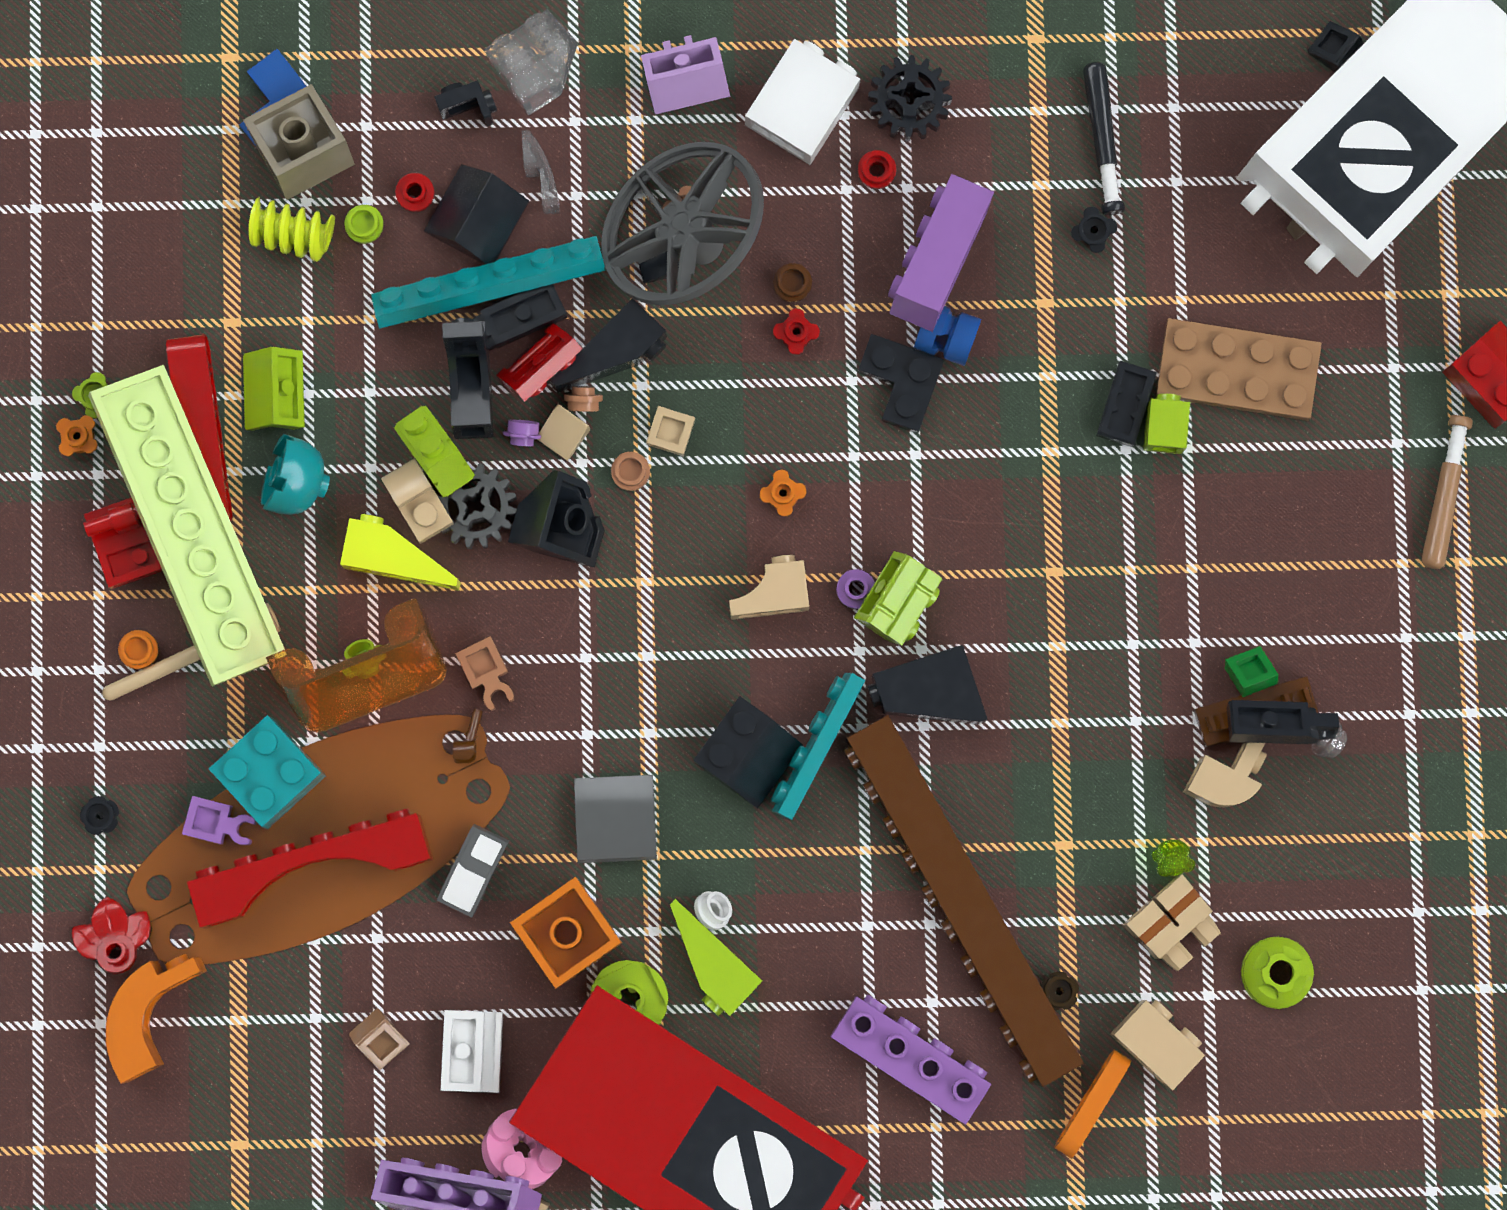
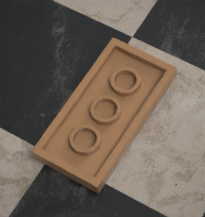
M1168 318L1165 326L1155 396L1157 397L1158 394H1176L1181 396V401L1309 421L1311 419L1322 343Z

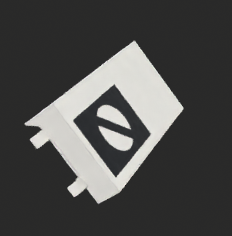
M1407 0L1254 154L1236 179L1238 181H1253L1257 186L1240 204L1254 215L1271 198L1320 244L1304 262L1310 269L1318 274L1335 257L1358 278L1507 122V14L1492 0Z

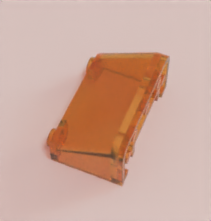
M416 598L396 605L387 613L384 626L390 641L389 643L324 669H314L309 657L298 649H286L266 657L274 679L304 728L317 733L327 731L441 684L446 676V662L426 611Z

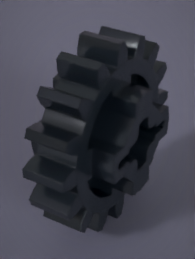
M910 55L908 64H902L901 60L896 57L894 58L893 69L883 64L880 67V73L883 78L873 77L871 80V86L878 91L868 92V101L877 103L870 108V115L881 116L877 127L882 129L889 125L891 127L890 137L892 138L901 131L904 132L905 141H910L913 132H917L921 139H925L927 127L937 132L940 127L937 118L946 120L949 111L942 106L951 105L952 96L943 94L949 89L950 82L949 80H938L942 74V69L939 67L930 71L928 69L930 60L927 58L921 65H917L914 55ZM904 76V79L898 85L887 88L894 79ZM918 77L927 81L932 88L925 87ZM906 92L913 93L914 104H906ZM933 108L928 116L916 121V117L923 110L930 111ZM888 109H894L900 115L901 120L894 117Z

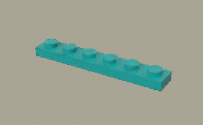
M597 236L586 239H576L570 243L551 248H540L532 253L512 258H502L496 262L473 268H463L457 272L435 278L428 277L419 282L400 287H389L383 291L371 294L375 317L380 329L605 271V266Z

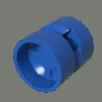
M944 306L933 332L920 327L913 348L931 355H935L939 351L943 352L945 360L965 366L982 319L963 312L954 316L952 315L951 308Z

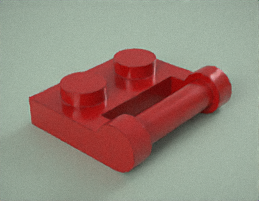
M554 323L544 330L546 335L508 369L504 367L496 374L500 382L524 402L528 398L540 394L545 389L547 381L558 371L567 369L575 361L576 355L583 349L572 336Z

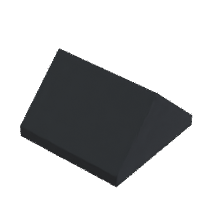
M461 164L424 232L484 265L497 261L529 204V200L493 173Z

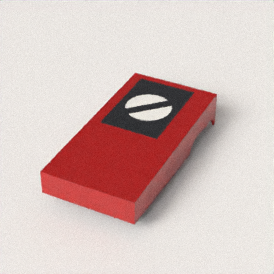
M598 985L595 986L509 1120L511 1125L643 1210H838L841 1204L850 1210H858L865 1199L864 1196L851 1189V1187L868 1162L866 1158Z

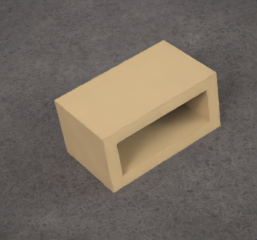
M1141 1000L1110 1035L1167 1089L1174 1090L1205 1056L1198 1049L1202 1042L1186 1027L1179 1031L1170 1023L1169 1020L1173 1015L1160 1002L1154 1000L1150 1004L1147 1000Z

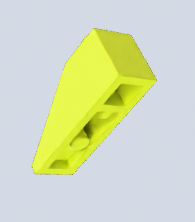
M361 514L360 520L349 518L340 562L344 569L460 590L461 583L458 578L391 527L383 525V518L367 514Z

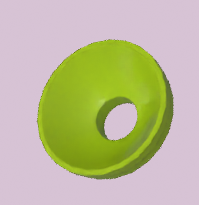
M1278 936L1260 940L1247 951L1242 961L1241 978L1245 990L1258 1004L1268 1008L1281 1009L1297 1004L1306 996L1313 983L1314 970L1310 956L1301 945L1289 938ZM1279 960L1287 962L1292 968V977L1284 985L1276 984L1271 979L1269 973L1272 964Z

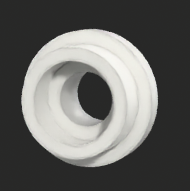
M707 891L699 895L695 900L694 910L701 924L710 930H719L726 926L732 915V906L729 899L723 893Z

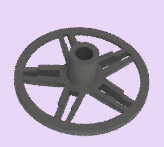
M694 142L680 145L661 153L643 165L617 194L604 223L601 243L602 256L610 278L628 296L652 305H672L689 301L720 284L743 261L759 232L764 209V195L762 184L755 169L736 150L714 142ZM696 157H714L693 184L684 200L658 175L662 170L683 160ZM735 166L743 173L750 188L752 201L750 219L711 213L728 185L726 181ZM651 178L672 200L664 208L646 185ZM641 189L661 221L643 229L616 246L618 230L623 215L634 196ZM718 224L732 227L743 226L747 227V230L713 227L712 225ZM730 241H741L733 255L719 270L704 281L690 287L691 276L695 273L696 264L705 265L714 261L722 252L724 243L730 244ZM667 251V293L650 292L635 286L626 278L621 269L635 262L640 264ZM679 254H680L679 270H678V259H679ZM676 279H678V291H676Z

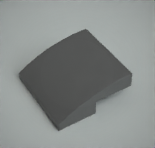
M653 775L574 778L578 863L657 860Z

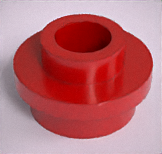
M874 150L866 153L860 159L858 176L865 186L871 189H882L889 186L894 180L896 164L888 153ZM873 165H880L883 167L884 173L876 177L870 173L869 169Z
M410 173L399 180L395 194L398 203L405 210L420 212L431 205L435 191L432 182L425 175ZM412 186H419L422 189L421 194L416 198L408 195V190Z

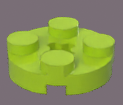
M623 960L610 964L598 974L591 987L592 992L595 986L598 985L619 1000L622 998L621 991L628 988L630 993L638 992L640 999L635 1002L636 1011L660 1025L667 1013L669 997L665 982L656 970L643 962Z

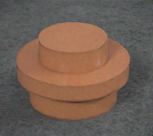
M572 386V393L564 394V401H568L569 411H599V402L603 401V395L595 394V387Z
M622 453L612 464V479L619 488L626 491H636L642 488L649 480V463L639 453Z

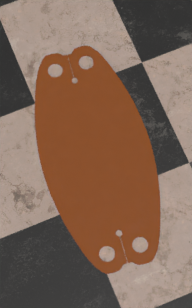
M430 715L390 721L344 732L302 747L301 749L324 772L326 777L269 829L262 828L258 823L256 825L248 822L241 824L239 834L243 838L251 839V845L238 844L232 840L229 834H225L223 844L183 835L184 821L140 865L134 873L127 890L130 903L135 911H146L148 913L152 927L149 940L157 958L167 963L176 957L187 954L189 959L201 957L204 964H214L289 949L349 927L373 915L419 886L459 853L473 824L482 828L489 824L502 808L509 794L510 784L507 776L500 766L490 763L485 753L488 740L481 724H479L476 734V759L471 763H455L453 755L447 753L442 744L444 736L449 731H460L466 736L471 717L462 715ZM440 774L448 776L445 784L438 782L437 778ZM475 779L485 780L491 788L489 799L481 804L471 802L466 795V787ZM227 789L211 799V801L233 806L231 818L244 814L250 815ZM409 808L410 815L414 813L420 814L433 857L432 861L398 871L360 860H328L309 864L288 873L273 883L255 900L244 917L208 928L199 927L194 906L189 903L191 896L187 881L197 879L196 871L218 865L221 872L234 868L233 861L236 859L257 854L258 860L273 856L271 850L273 848L289 843H295L296 849L311 845L310 837L333 831L334 837L348 834V826L362 821L371 820L372 826L388 822L386 815L395 811ZM163 875L171 882V892L163 900H154L147 893V883L153 876ZM186 924L194 931L195 938L190 947L177 949L171 944L170 932L176 925Z

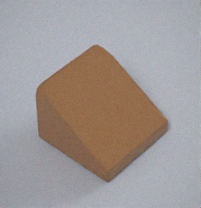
M378 1008L349 1033L355 1046L379 1070L410 1044Z

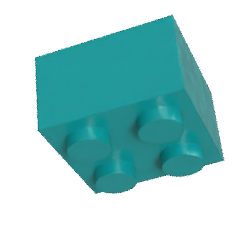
M269 715L264 717L209 768L212 774L256 822L265 829H269L326 777L324 772L290 735Z

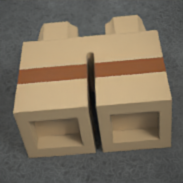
M1183 874L1177 875L1151 898L1153 901H1148L1122 924L1148 950L1154 959L1161 958L1175 971H1179L1193 958L1180 943V940L1189 932L1192 933L1203 947L1207 946L1221 933L1214 920L1209 916L1213 911Z

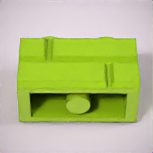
M427 406L419 407L396 423L395 431L442 497H448L473 479L475 476L474 472Z
M894 551L854 616V619L885 640L902 646L905 641H909L919 629V622L917 620L923 610L930 607L937 600L940 592L938 586L942 578L911 556Z

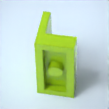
M268 347L245 353L243 355L245 429L254 431L267 427L285 429L304 428L303 351Z

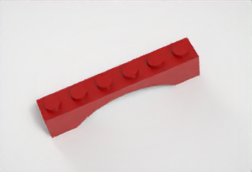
M409 808L395 811L386 815L388 822L372 826L371 820L362 821L348 826V834L334 837L333 831L310 837L311 845L296 849L295 843L271 849L273 856L258 860L257 854L236 859L233 861L234 868L221 872L218 865L196 871L197 879L187 881L199 927L208 928L244 917L255 900L273 883L288 873L309 864L328 860H360L398 871L432 861L433 857L420 814L414 813L410 815Z

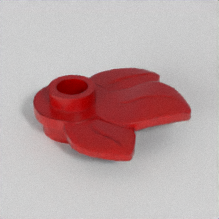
M105 897L94 909L91 918L92 924L78 925L72 928V939L77 951L83 957L97 960L101 968L108 973L121 974L133 966L137 957V949L148 940L151 931L150 919L146 911L137 912L128 917L126 911L117 901ZM120 947L122 949L120 956L116 959H110V952L114 948Z

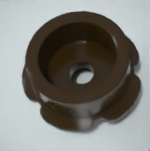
M1053 972L1049 975L1048 979L1042 981L1041 987L1055 1011L1060 1008L1064 1010L1070 1009L1077 1002L1076 994L1079 992V985L1073 977H1068L1065 972ZM1057 988L1063 989L1062 995L1056 994Z

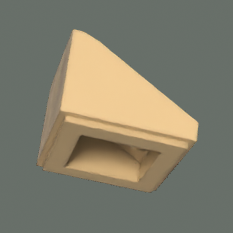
M557 404L539 432L541 438L537 440L568 461L589 433L590 427Z

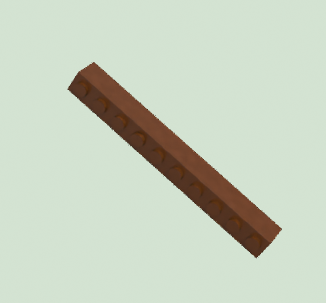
M889 715L847 737L846 743L849 747L843 750L854 771L861 768L868 782L862 785L873 805L880 802L887 816L882 818V821L892 839L900 837L906 851L901 853L911 873L914 874L919 871L926 883L921 888L924 897L932 909L938 906L946 920L940 923L951 944L958 940L965 955L960 957V960L970 978L978 976L984 990L979 992L989 1012L992 1013L997 1010L1004 1022V1025L1000 1026L999 1030L1010 1048L1018 1047L1024 1058L1018 1064L1028 1082L1032 1083L1036 1080L1039 1086L1044 1087L1083 1065L1082 1058Z

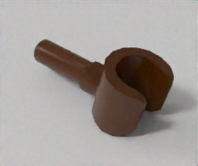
M473 710L466 733V741H453V758L455 763H471L476 759V734L483 711Z

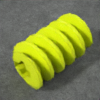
M258 197L253 204L248 226L249 241L252 246L258 247L264 240L265 248L270 251L274 250L279 244L280 251L283 254L290 253L294 247L295 255L299 258H303L309 251L311 260L317 262L328 250L333 235L335 216L331 214L327 222L322 224L320 212L316 211L309 221L306 220L305 208L301 207L296 216L293 217L291 216L290 204H285L282 211L276 213L274 200H270L264 210L261 209L260 197Z

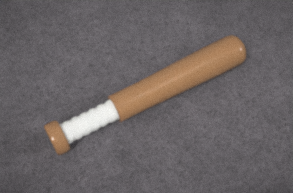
M1452 415L1449 418V426L1452 427L1451 438L1449 439L1447 457L1441 466L1422 554L1423 565L1431 569H1441L1446 563L1462 466L1460 465L1461 455L1463 454L1467 430H1470L1473 425V420L1465 416Z

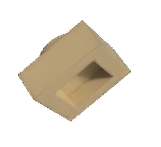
M658 406L646 444L684 457L695 423V417Z

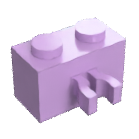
M691 35L684 37L685 45L671 48L670 40L662 42L664 50L641 55L655 114L730 97L716 37L693 43Z

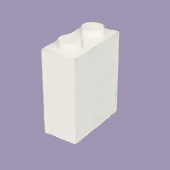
M794 39L745 115V126L811 165L858 91L860 78L856 76L857 72L848 64L842 61H837L835 64L825 58L823 50L809 41H804L802 44Z

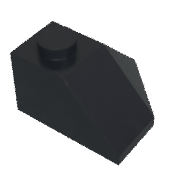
M553 470L518 504L508 543L535 553L595 568L605 530L600 516H594L588 498L592 494L588 483L561 471Z

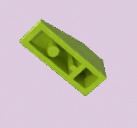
M675 899L670 906L699 986L706 993L702 1001L716 1015L719 1016L725 1011L731 1016L762 980Z

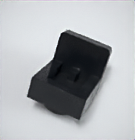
M478 80L463 85L461 82L450 84L441 89V94L434 96L443 120L479 107L486 127L494 124L491 113L497 111L495 102L489 89L482 92Z

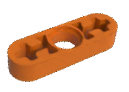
M1115 1049L1109 1054L1054 1146L1056 1150L1071 1159L1076 1155L1128 1070L1131 1059Z

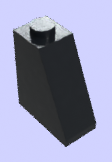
M963 645L873 673L871 677L873 684L867 685L874 708L881 706L883 714L975 725L988 720Z

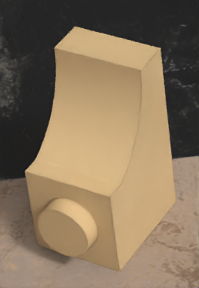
M795 555L771 558L772 564H765V575L759 585L747 595L729 600L731 620L809 611L804 560L795 561Z

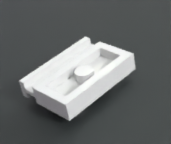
M444 1010L441 1091L500 1092L503 1012Z

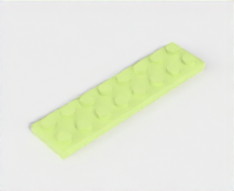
M165 366L153 368L91 391L88 395L211 686L213 687L285 658L287 653Z

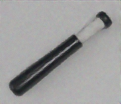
M1092 62L1084 67L1083 75L1097 167L1100 168L1102 174L1101 179L1105 203L1101 205V211L1103 215H1116L1125 211V205L1123 201L1119 200V191L1117 189L1118 184L1115 170L1117 157L1107 69L1101 62Z

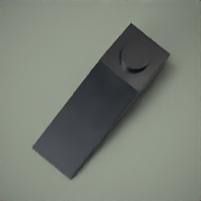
M632 298L576 355L575 361L567 369L560 371L550 381L552 388L559 393L571 389L572 386H580L638 366L646 358L650 362L653 361L667 346L663 342L667 338L666 330Z

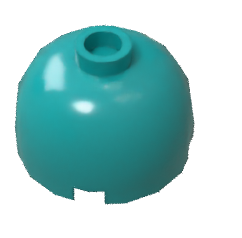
M283 434L272 453L278 456L273 466L268 465L262 487L261 504H264L263 509L278 514L293 515L302 513L310 508L317 496L321 498L325 496L330 476L324 474V460L321 453L313 445L302 439Z

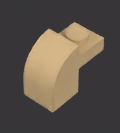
M415 458L381 478L420 544L454 524Z
M1243 743L1231 768L1207 755L1200 757L1183 793L1213 807H1230L1247 801L1262 786L1261 783L1248 776L1250 772L1256 775L1260 770L1267 755L1262 752L1265 743Z

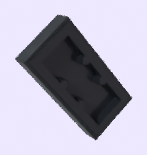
M1119 361L1097 430V437L1129 447L1135 446L1157 372Z

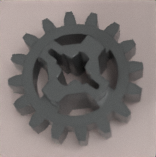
M481 463L478 464L476 472H474L475 476L469 481H479L476 487L466 490L459 488L448 497L438 496L449 516L450 501L456 504L459 509L456 523L441 531V533L445 534L452 530L451 542L457 544L461 538H464L467 549H472L476 540H479L483 548H488L487 538L491 536L498 542L502 541L499 530L504 528L511 531L512 525L507 520V517L515 516L517 509L509 506V503L517 500L516 494L511 492L505 493V490L511 485L510 481L504 479L498 482L499 471L496 468L490 471L488 475L485 474L484 465ZM494 490L500 496V512L491 505L490 499L494 494ZM478 498H481L480 502L484 510L482 512L475 510L470 515V510L466 503L469 500L476 502ZM482 523L491 525L481 531H471L474 525Z

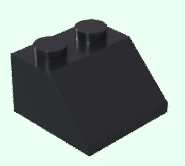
M739 696L693 761L694 764L758 809L789 766L797 749L803 746V744L773 719Z

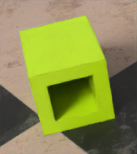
M1158 394L1157 399H1150L1146 407L1143 451L1182 454L1186 450L1190 402L1180 401L1181 396L1176 394Z

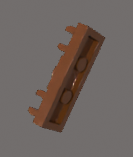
M1308 676L1271 686L1245 697L1240 695L1193 710L1204 747L1229 740L1226 708L1231 700L1308 702V707L1315 708L1316 713H1319Z

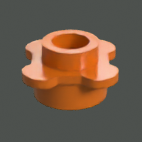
M84 415L79 420L70 421L67 418H62L58 421L56 429L61 435V444L59 445L61 454L69 457L73 453L86 452L91 454L96 451L98 443L95 440V433L93 431L95 421L92 417ZM78 432L81 436L76 440L73 436Z
M785 470L776 471L773 475V481L769 486L763 487L760 490L761 501L770 503L771 506L777 509V513L780 516L792 514L793 506L798 499H803L806 496V487L802 483H795L790 479L788 472ZM780 490H786L787 495L784 497L780 496Z

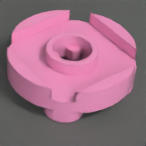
M516 1109L508 1110L502 1113L489 1126L487 1133L484 1135L481 1148L484 1163L495 1178L500 1176L505 1181L506 1176L518 1177L529 1181L528 1188H537L543 1185L561 1166L562 1157L511 1125L509 1120ZM519 1141H523L529 1146L528 1158H524L522 1152H515L514 1146Z

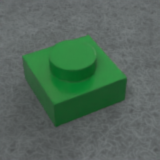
M1261 646L1225 659L1224 669L1242 697L1278 684L1279 674Z

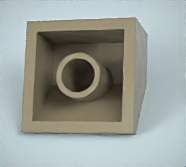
M312 84L243 119L270 174L286 200L355 165L344 136Z

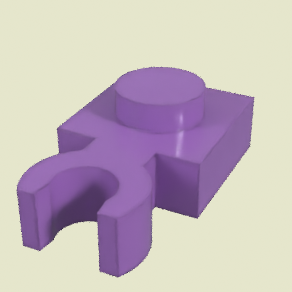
M192 796L182 834L218 844H223L225 834H229L236 843L251 845V839L243 838L239 834V827L246 822L255 825L257 822L252 816L245 814L231 818L233 806Z

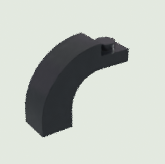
M458 318L453 320L452 323H442L443 341L449 368L451 426L454 438L494 437L492 386L485 321Z

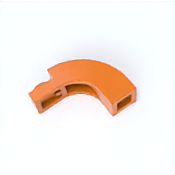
M183 954L165 964L167 971L163 972L159 961H149L133 972L119 988L107 1016L106 1047L109 1060L120 1084L128 1083L164 1065L150 1032L152 1011L159 999L168 991L207 972L201 957L189 959L187 954Z

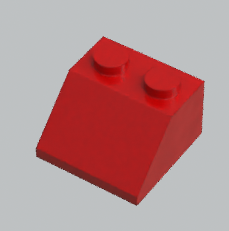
M1499 321L1442 372L1494 429L1507 421V327Z

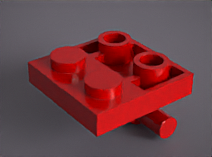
M132 497L84 514L86 522H83L87 536L92 538L108 588L114 589L163 571Z

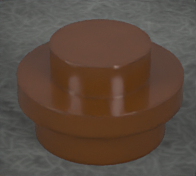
M789 263L783 265L774 276V290L784 301H801L811 291V275L800 264Z

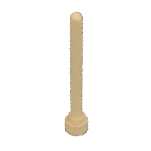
M266 603L276 630L280 632L281 628L276 615L269 603ZM191 646L105 686L102 690L103 697L109 701L114 700L199 661L200 658L195 646Z

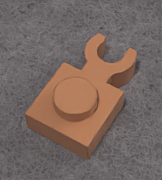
M491 636L455 653L472 689L474 690L484 685L483 699L488 709L491 711L496 710L492 702V696L497 691H503L509 702L514 701V693L511 688L499 680V677L509 672Z

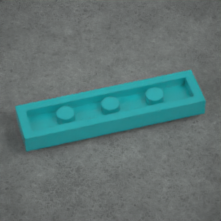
M844 673L842 678L837 676L827 692V697L831 699L824 713L821 711L817 712L809 726L808 732L812 733V736L806 747L800 746L790 762V767L794 768L787 782L782 780L772 796L771 801L776 803L772 812L785 819H793L865 683V679L854 673Z

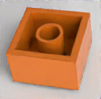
M574 877L510 922L555 989L560 988L623 943L577 877Z

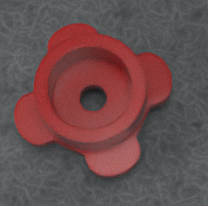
M798 308L790 310L789 317L783 323L776 324L773 328L774 337L782 339L789 352L793 355L803 353L804 347L808 345L810 340H816L820 334L818 325L811 324L804 317V311ZM798 328L800 334L794 335L793 329Z

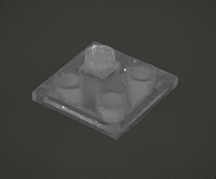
M547 9L542 13L530 16L523 25L509 34L500 35L483 51L514 99L528 115H531L562 94L578 44L573 36Z

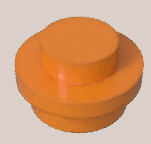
M131 631L124 635L119 643V657L126 666L132 669H144L152 665L158 656L157 641L146 631Z

